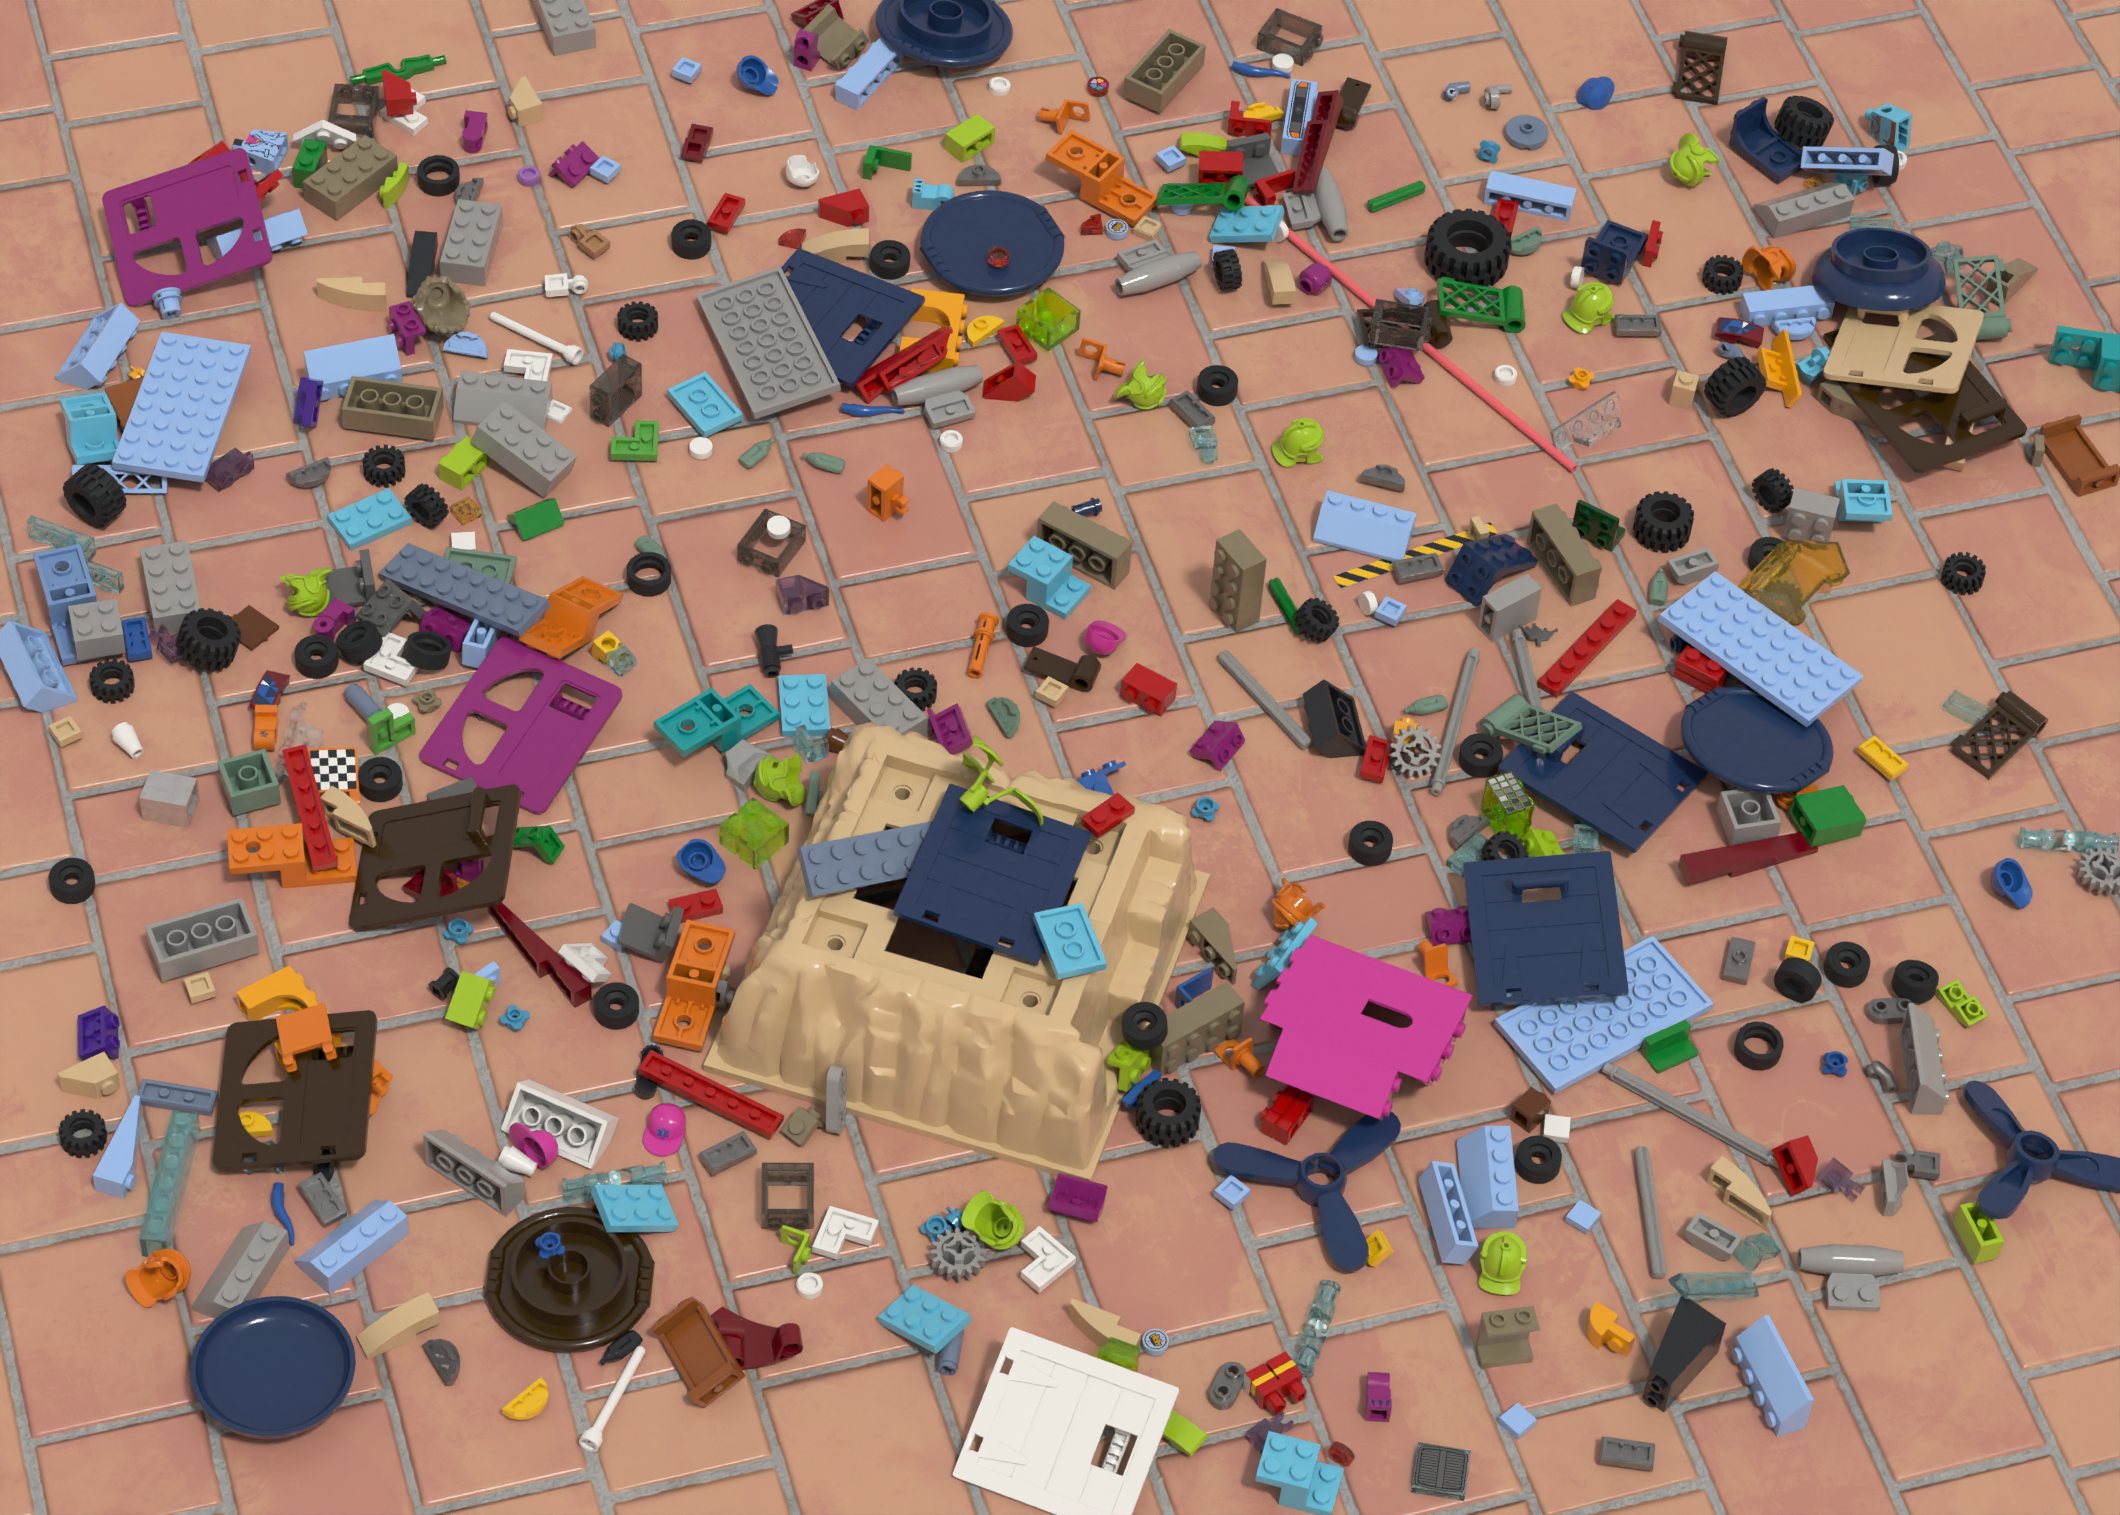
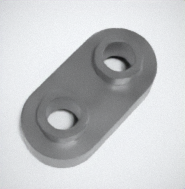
M1901 997L1874 999L1868 1004L1866 1015L1875 1024L1903 1023L1908 1003L1915 1004V1002Z
M1227 1362L1221 1367L1209 1391V1402L1214 1408L1227 1410L1234 1405L1243 1387L1244 1374L1246 1373L1243 1365L1238 1362ZM1223 1391L1227 1394L1221 1395L1219 1392Z

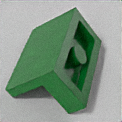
M556 498L545 499L507 515L509 523L516 524L522 540L530 539L564 525Z
M1686 1019L1644 1038L1641 1054L1657 1074L1698 1056V1050L1688 1039L1691 1026Z

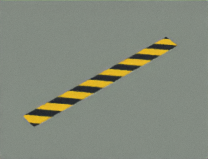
M1490 522L1486 525L1490 533L1489 537L1498 535ZM1468 530L1408 550L1404 559L1431 553L1440 555L1460 548L1463 543L1472 540L1467 533ZM1382 559L1333 577L1340 588H1344L1393 571L1391 567L1392 561Z

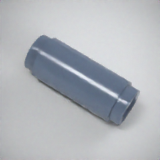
M353 683L345 689L344 695L366 721L374 713L382 711L378 704L358 684Z
M964 1329L939 1351L937 1366L938 1371L943 1375H954L958 1369Z

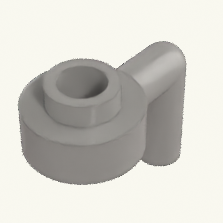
M1511 84L1486 87V92H1484L1485 105H1488L1489 109H1499V94L1512 93Z

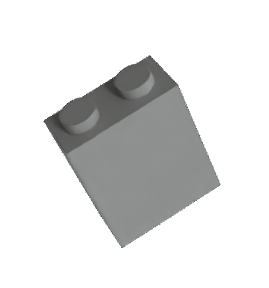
M1526 574L1483 596L1478 621L1479 630L1491 642H1494L1513 630L1519 629L1518 625L1524 626L1536 620L1542 590L1539 583Z

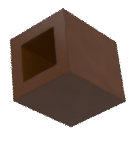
M1530 1087L1512 1104L1510 1120L1530 1133L1544 1120L1545 1114H1549L1551 1100L1544 1093Z

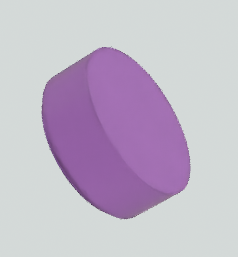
M533 166L522 167L518 171V182L522 186L533 187L540 182V171Z

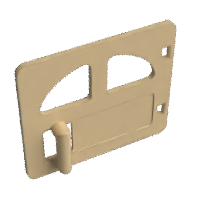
M1926 305L1903 311H1874L1849 306L1828 357L1829 359L1824 367L1823 376L1829 380L1948 394L1956 393L1961 385L1983 324L1984 313L1979 310ZM1868 312L1898 316L1900 324L1898 327L1866 324L1863 321ZM1931 318L1948 326L1955 334L1957 341L1949 343L1917 339L1916 337L1922 321ZM1912 352L1950 356L1943 364L1931 370L1910 374L1904 372Z

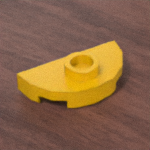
M1265 102L1248 106L1243 117L1273 121L1283 118L1284 112L1277 106L1274 108L1266 105Z
M990 315L974 319L967 328L968 343L972 348L976 347L996 333L997 330L1003 328L1005 320Z
M249 1111L239 1113L244 1128L252 1137L273 1136L271 1123L265 1116Z
M538 1378L504 1406L502 1414L515 1420L531 1419L539 1415L546 1407L549 1398L547 1384L543 1378Z

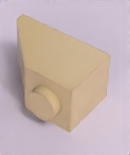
M526 76L521 77L512 92L510 107H508L510 118L514 119L519 127L543 120V104Z
M1677 370L1669 405L1691 410L1701 376Z
M105 1052L58 1073L60 1089L66 1093L98 1099L104 1095L112 1094L120 1088L118 1072Z

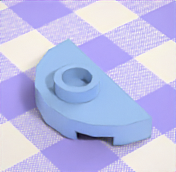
M1395 288L1394 296L1409 309L1417 308L1418 304L1421 306L1424 304L1425 296L1420 293L1419 289Z
M1815 317L1772 321L1771 327L1777 334L1783 329L1787 330L1790 340H1802L1813 333L1816 319Z
M458 332L452 335L443 347V351L488 358V348L484 340L472 332Z

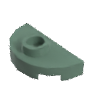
M1539 226L1510 238V253L1527 255L1538 250L1542 243V231Z
M994 697L986 702L1005 735L1012 738L1020 724L1018 706L1008 698Z
M812 770L810 772L806 815L814 817L818 804L823 797V791H819L820 771Z

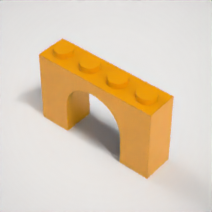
M911 288L912 292L925 297V303L910 320L934 323L941 327L947 325L953 329V333L950 334L947 343L948 351L946 357L926 369L925 372H936L958 366L960 352H957V349L961 350L963 336L959 335L960 333L964 334L965 320H962V318H967L968 304H964L965 294ZM902 336L900 351L920 340V338Z
M290 965L236 992L238 1007L248 1021L260 1020L279 1010L298 1011L318 1005V1000L313 990H308L305 987L301 974L299 972L295 973ZM343 1033L332 1034L334 1046L342 1047L341 1038ZM278 1041L274 1043L276 1059L287 1073V1068L283 1063L281 1043Z

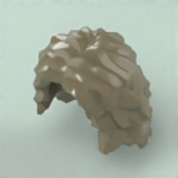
M427 276L425 281L421 283V287L418 288L417 294L412 297L414 302L413 308L416 309L423 325L430 332L434 331L435 334L440 333L450 337L451 334L460 332L466 326L470 316L471 303L466 299L464 292L448 276H441L438 279Z

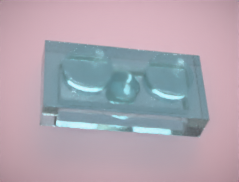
M1477 832L1447 859L1446 866L1464 878L1463 864L1465 862L1485 861L1481 860L1483 855L1481 849L1488 839Z

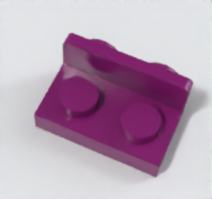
M436 606L423 614L419 631H429L444 636L450 641L452 645L451 650L458 653L462 650L464 639L473 622L440 606Z

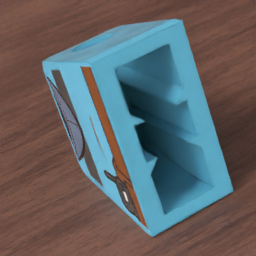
M1889 103L1877 109L1869 108L1866 111L1865 119L1871 122L1870 135L1880 145H1894L1899 151L1909 147L1912 120L1910 112Z

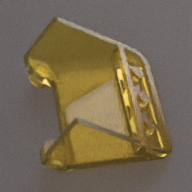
M1788 540L1777 545L1737 587L1792 626H1798L1804 623L1806 619L1805 612L1799 609L1825 583L1829 584L1830 587H1836L1843 582L1850 574L1838 542Z

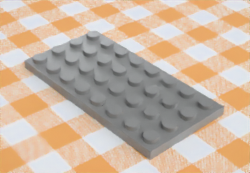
M781 266L696 294L699 306L754 419L841 391L840 383Z

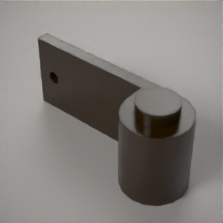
M1347 77L1340 91L1344 102L1336 126L1348 130L1352 126L1356 127L1359 120L1358 114L1371 89V84Z
M1034 646L1024 666L1026 671L1044 678L1049 676L1081 692L1091 691L1101 669V663L1095 656L1083 655L1079 658L1078 663H1075Z

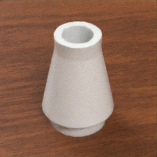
M122 722L113 728L111 732L113 741L124 749L131 758L135 759L143 754L144 749L132 725Z
M506 1145L498 1159V1162L504 1169L532 1177L538 1165L537 1162L531 1160L514 1146L509 1147Z

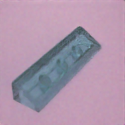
M1752 1272L1678 1273L1668 1279L1669 1283L1685 1299L1751 1298L1759 1296Z

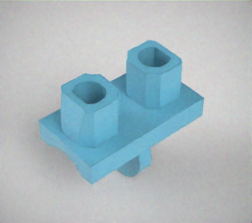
M1827 347L1813 349L1809 357L1796 365V369L1801 373L1800 378L1806 384H1813L1818 377L1823 375L1824 367L1830 355Z

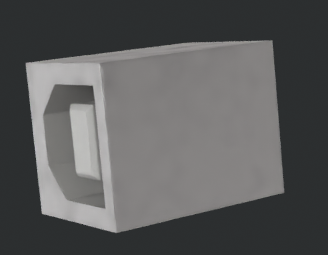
M150 770L139 797L142 819L189 828L200 801L197 778Z

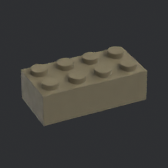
M1168 29L1125 77L1123 97L1161 113L1204 65L1206 45Z
M364 135L303 181L304 200L335 221H338L378 191L381 185H385L386 177H393V172L398 170L397 155Z
M352 376L341 409L343 428L434 440L444 408L443 388Z
M1054 501L1038 518L1037 537L1072 555L1073 569L1113 590L1129 574L1132 541L1126 537L1120 536L1105 526H1101Z
M1557 503L1532 511L1527 543L1569 605L1574 606L1595 599L1602 567L1599 560L1595 559L1590 552L1588 544L1584 543L1580 538L1576 527H1573L1569 522L1567 514L1560 509Z
M1238 529L1216 540L1209 598L1211 607L1218 611L1226 625H1230L1235 632L1259 622L1267 562L1262 553Z
M1225 982L1167 1014L1168 1033L1160 1046L1149 1050V1057H1151L1150 1066L1162 1074L1161 1076L1166 1073H1172L1182 1064L1194 1061L1200 1054L1208 1050H1214L1220 1043L1238 1036L1242 1028L1245 1005L1243 999ZM1147 1025L1145 1027V1031L1149 1030L1152 1027V1025Z

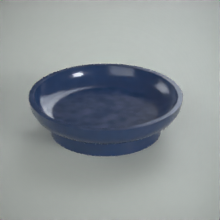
M1886 228L1855 229L1839 235L1833 241L1832 247L1822 252L1815 260L1810 273L1812 284L1826 297L1848 306L1866 310L1903 311L1916 309L1935 302L1946 290L1945 273L1937 260L1931 256L1929 246L1916 236Z
M287 1296L252 1299L225 1311L204 1330L196 1343L191 1358V1383L203 1409L222 1427L250 1438L281 1439L292 1437L318 1426L328 1419L343 1403L351 1388L355 1373V1350L351 1337L342 1323L329 1311L315 1303Z

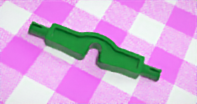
M430 54L419 57L405 58L401 61V69H395L391 63L387 62L363 69L362 74L350 76V81L352 85L365 82L366 85L383 82L382 70H387L407 80L416 74L433 71L434 66L446 64V57L441 55L431 58Z

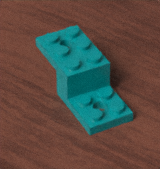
M2058 325L2049 353L2048 363L2093 369L2092 389L2120 393V335ZM2072 346H2079L2080 348H2078V349H2073V348H2071V347H2072Z
M751 684L724 699L711 687L655 720L654 728L682 757L710 741L723 753L742 739H747L779 720L780 713ZM745 710L751 711L752 713L748 715H743L740 712ZM684 726L694 727L692 730L682 729Z

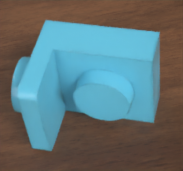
M1838 174L1833 178L1832 183H1844L1854 197L1867 188L1868 175Z

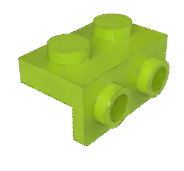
M1530 828L1521 838L1524 841L1522 845L1527 846L1525 852H1528V857L1565 854L1552 831Z
M1125 1039L1121 1041L1107 1058V1064L1120 1068L1118 1089L1127 1092L1133 1084L1138 1083L1144 1071L1147 1072L1151 1064L1149 1050L1135 1049L1127 1044Z

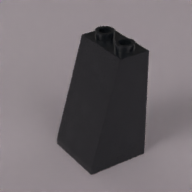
M1683 1294L1679 1299L1650 1367L1642 1398L1652 1407L1665 1412L1719 1352L1726 1323Z

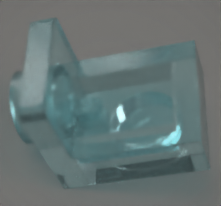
M1949 241L1939 242L1937 246L1930 249L1931 256L1934 259L1944 262L1945 273L1948 274L1954 272L1953 259L1964 258L1962 246L1951 244ZM1959 265V270L1964 268L1965 265Z
M805 724L796 727V737L793 738L795 750L801 752L805 763L819 761L829 756V742L827 739L813 742Z
M1764 1232L1747 1236L1735 1252V1257L1751 1272L1755 1271L1761 1261L1776 1258L1781 1249L1775 1244V1240Z

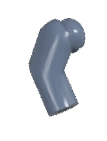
M1470 82L1449 83L1443 92L1444 98L1452 101L1459 93L1470 92Z
M1721 342L1718 345V352L1722 357L1728 359L1745 357L1741 349L1735 344Z

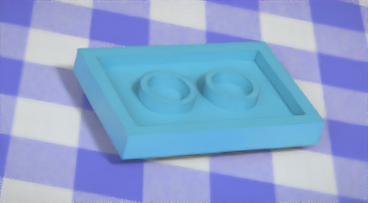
M1282 205L1243 206L1236 211L1221 207L1209 238L1211 243L1271 242L1275 238L1285 211Z
M703 372L667 389V396L704 438L743 420V413L707 372Z
M390 488L327 514L328 522L350 551L412 524V517Z
M826 674L778 676L782 737L827 735L830 729Z
M1083 903L1033 914V921L1057 980L1106 970L1107 962Z
M1310 917L1303 923L1298 921L1291 930H1285L1278 939L1280 941L1278 947L1274 946L1266 955L1268 961L1262 963L1254 972L1256 977L1251 985L1260 990L1279 977L1282 970L1286 969L1290 964L1289 959L1295 948L1300 949L1318 923Z
M594 1185L590 1191L607 1232H675L679 1226L662 1185Z
M915 1285L908 1288L878 1316L880 1325L935 1354L971 1322L970 1314Z

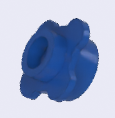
M1838 1051L1825 1053L1823 1056L1825 1065H1823L1822 1071L1826 1074L1846 1075L1847 1069L1845 1065L1848 1062V1058Z
M548 1232L536 1239L535 1245L539 1247L542 1259H549L550 1256L564 1254L565 1247L561 1245V1236L559 1234Z

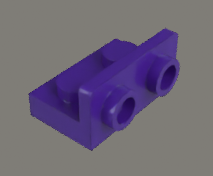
M300 378L294 416L295 423L308 427L317 426L324 380Z
M105 1005L78 1015V1053L83 1061L102 1052L107 1053L113 1060L119 1058L120 1040L118 1038V1027L120 1026L118 1016L112 1013Z

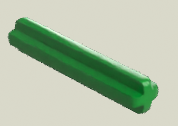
M1419 180L1368 200L1367 208L1370 212L1378 211L1424 193L1426 186Z
M1277 577L1270 579L1269 589L1294 632L1300 634L1298 631L1300 628L1295 626L1296 621H1294L1295 613L1298 609L1281 580Z

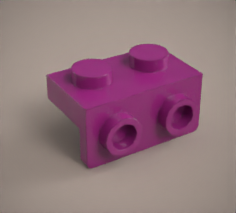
M582 141L577 147L574 144L571 145L564 152L566 157L564 159L559 157L551 165L554 169L549 175L552 177L557 173L573 188L600 158Z
M411 301L390 306V320H387L390 333L395 334L397 346L403 349L406 356L415 354L414 338L426 334V329L415 308H413Z
M1389 341L1377 355V359L1392 388H1396L1402 380L1417 384L1424 380L1425 377L1421 367L1408 345Z
M957 703L935 714L932 708L927 710L930 718L928 719V726L936 734L934 742L942 744L948 753L954 755L973 745L972 735L961 707Z
M1214 721L1190 749V753L1193 758L1211 760L1216 770H1222L1245 743V738L1237 722Z
M1459 906L1456 909L1449 910L1435 908L1432 911L1425 912V922L1430 928V942L1432 945L1471 942L1468 906Z
M1059 1173L1047 1209L1055 1211L1060 1215L1079 1217L1083 1221L1098 1222L1104 1208L1108 1187L1104 1184Z

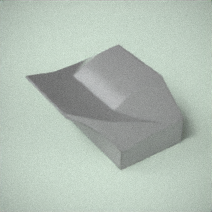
M1709 547L1669 559L1667 560V566L1678 583L1689 585L1704 580L1717 571L1719 562Z
M742 739L725 753L728 765L726 779L744 792L754 783L758 762L766 756L773 755L763 748L754 746Z
M1883 1159L1878 1173L1883 1216H1894L1902 1207V1194L1909 1185L1907 1163H1895L1890 1159Z
M1699 1212L1688 1225L1684 1234L1694 1248L1716 1260H1730L1743 1239V1236Z

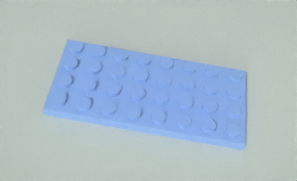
M161 331L112 460V468L204 483L251 355V345Z
M1716 571L1663 611L1658 618L1661 624L1707 657L1720 664L1721 667L1805 727H1808L1859 685L1864 677Z
M1654 936L1624 951L1629 988L1628 995L1524 1003L1495 1019L1494 1026L1553 1094L1601 1070L1607 1062L1612 1064L1642 1048L1645 1037L1685 1019L1687 1022H1690L1713 1009L1714 1003ZM1599 985L1584 986V991L1599 990Z

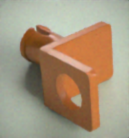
M1066 99L1059 110L1041 107L1039 112L1040 121L1055 122L1057 124L1058 134L1063 133L1069 118L1087 121L1091 118L1088 102ZM1073 107H1081L1084 110V114L1076 113Z
M1083 338L1078 354L1099 361L1094 379L1097 380L1102 370L1122 377L1126 362L1107 357L1106 350L1108 345ZM1085 346H1094L1097 352H1088Z
M1429 940L1420 942L1417 948L1424 958V977L1434 981L1437 978L1445 977L1449 981L1442 984L1450 987L1457 986L1458 980L1448 969L1447 945L1444 943L1433 946Z
M1252 1037L1240 1044L1235 1039H1230L1215 1049V1054L1232 1071L1243 1065L1254 1078H1257L1265 1070V1065L1252 1054L1254 1043ZM1228 1048H1233L1231 1058L1224 1054V1051Z

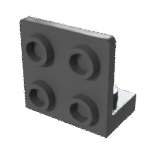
M1268 133L1227 141L1226 152H1243V176L1248 179L1250 187H1254L1257 180L1278 174L1269 155L1271 138Z
M369 549L359 550L360 560H356V567L332 569L333 572L326 577V586L330 591L328 605L334 598L350 606L364 605L375 593V582Z
M387 579L358 611L357 616L362 620L371 621L376 626L380 635L385 637L405 613L411 618L416 615L422 620L423 614L426 611Z
M630 903L625 913L617 943L662 963L674 947L684 909L675 906L669 914L665 913L662 917Z

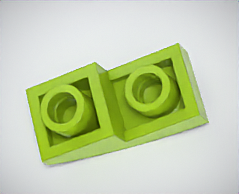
M1199 132L1181 133L1179 136L1180 149L1188 154L1199 156V151L1203 150L1226 152V138Z
M399 162L398 170L393 172V177H386L385 185H381L379 196L380 199H383L384 208L391 207L405 191L409 181L408 163Z
M1958 979L1939 988L1935 992L1949 1012L1967 1028L1988 1017V1014L1975 995L1970 998Z
M1174 1410L1171 1412L1162 1436L1170 1441L1172 1447L1189 1456H1192L1208 1438L1205 1432Z

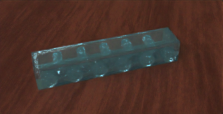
M172 1110L139 1238L142 1256L144 1257L154 1253V1250L171 1249L201 1131L198 1113Z

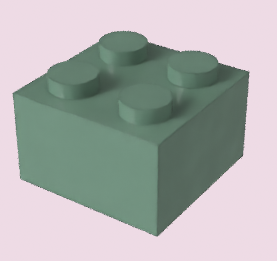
M265 749L217 761L219 780L233 816L281 803L279 784Z

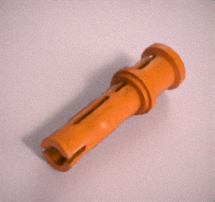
M983 612L978 616V629L974 631L975 645L967 673L968 676L975 679L982 676L989 644L995 639L994 629L999 623L998 617L989 612Z

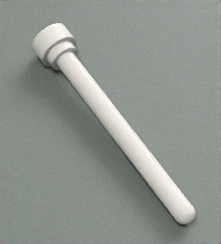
M491 312L489 315L492 321L563 354L566 361L573 365H577L583 357V349L576 345L565 346L496 312Z
M636 1347L593 1427L588 1428L581 1435L579 1444L585 1450L590 1452L598 1451L603 1442L601 1432L645 1354L644 1347Z

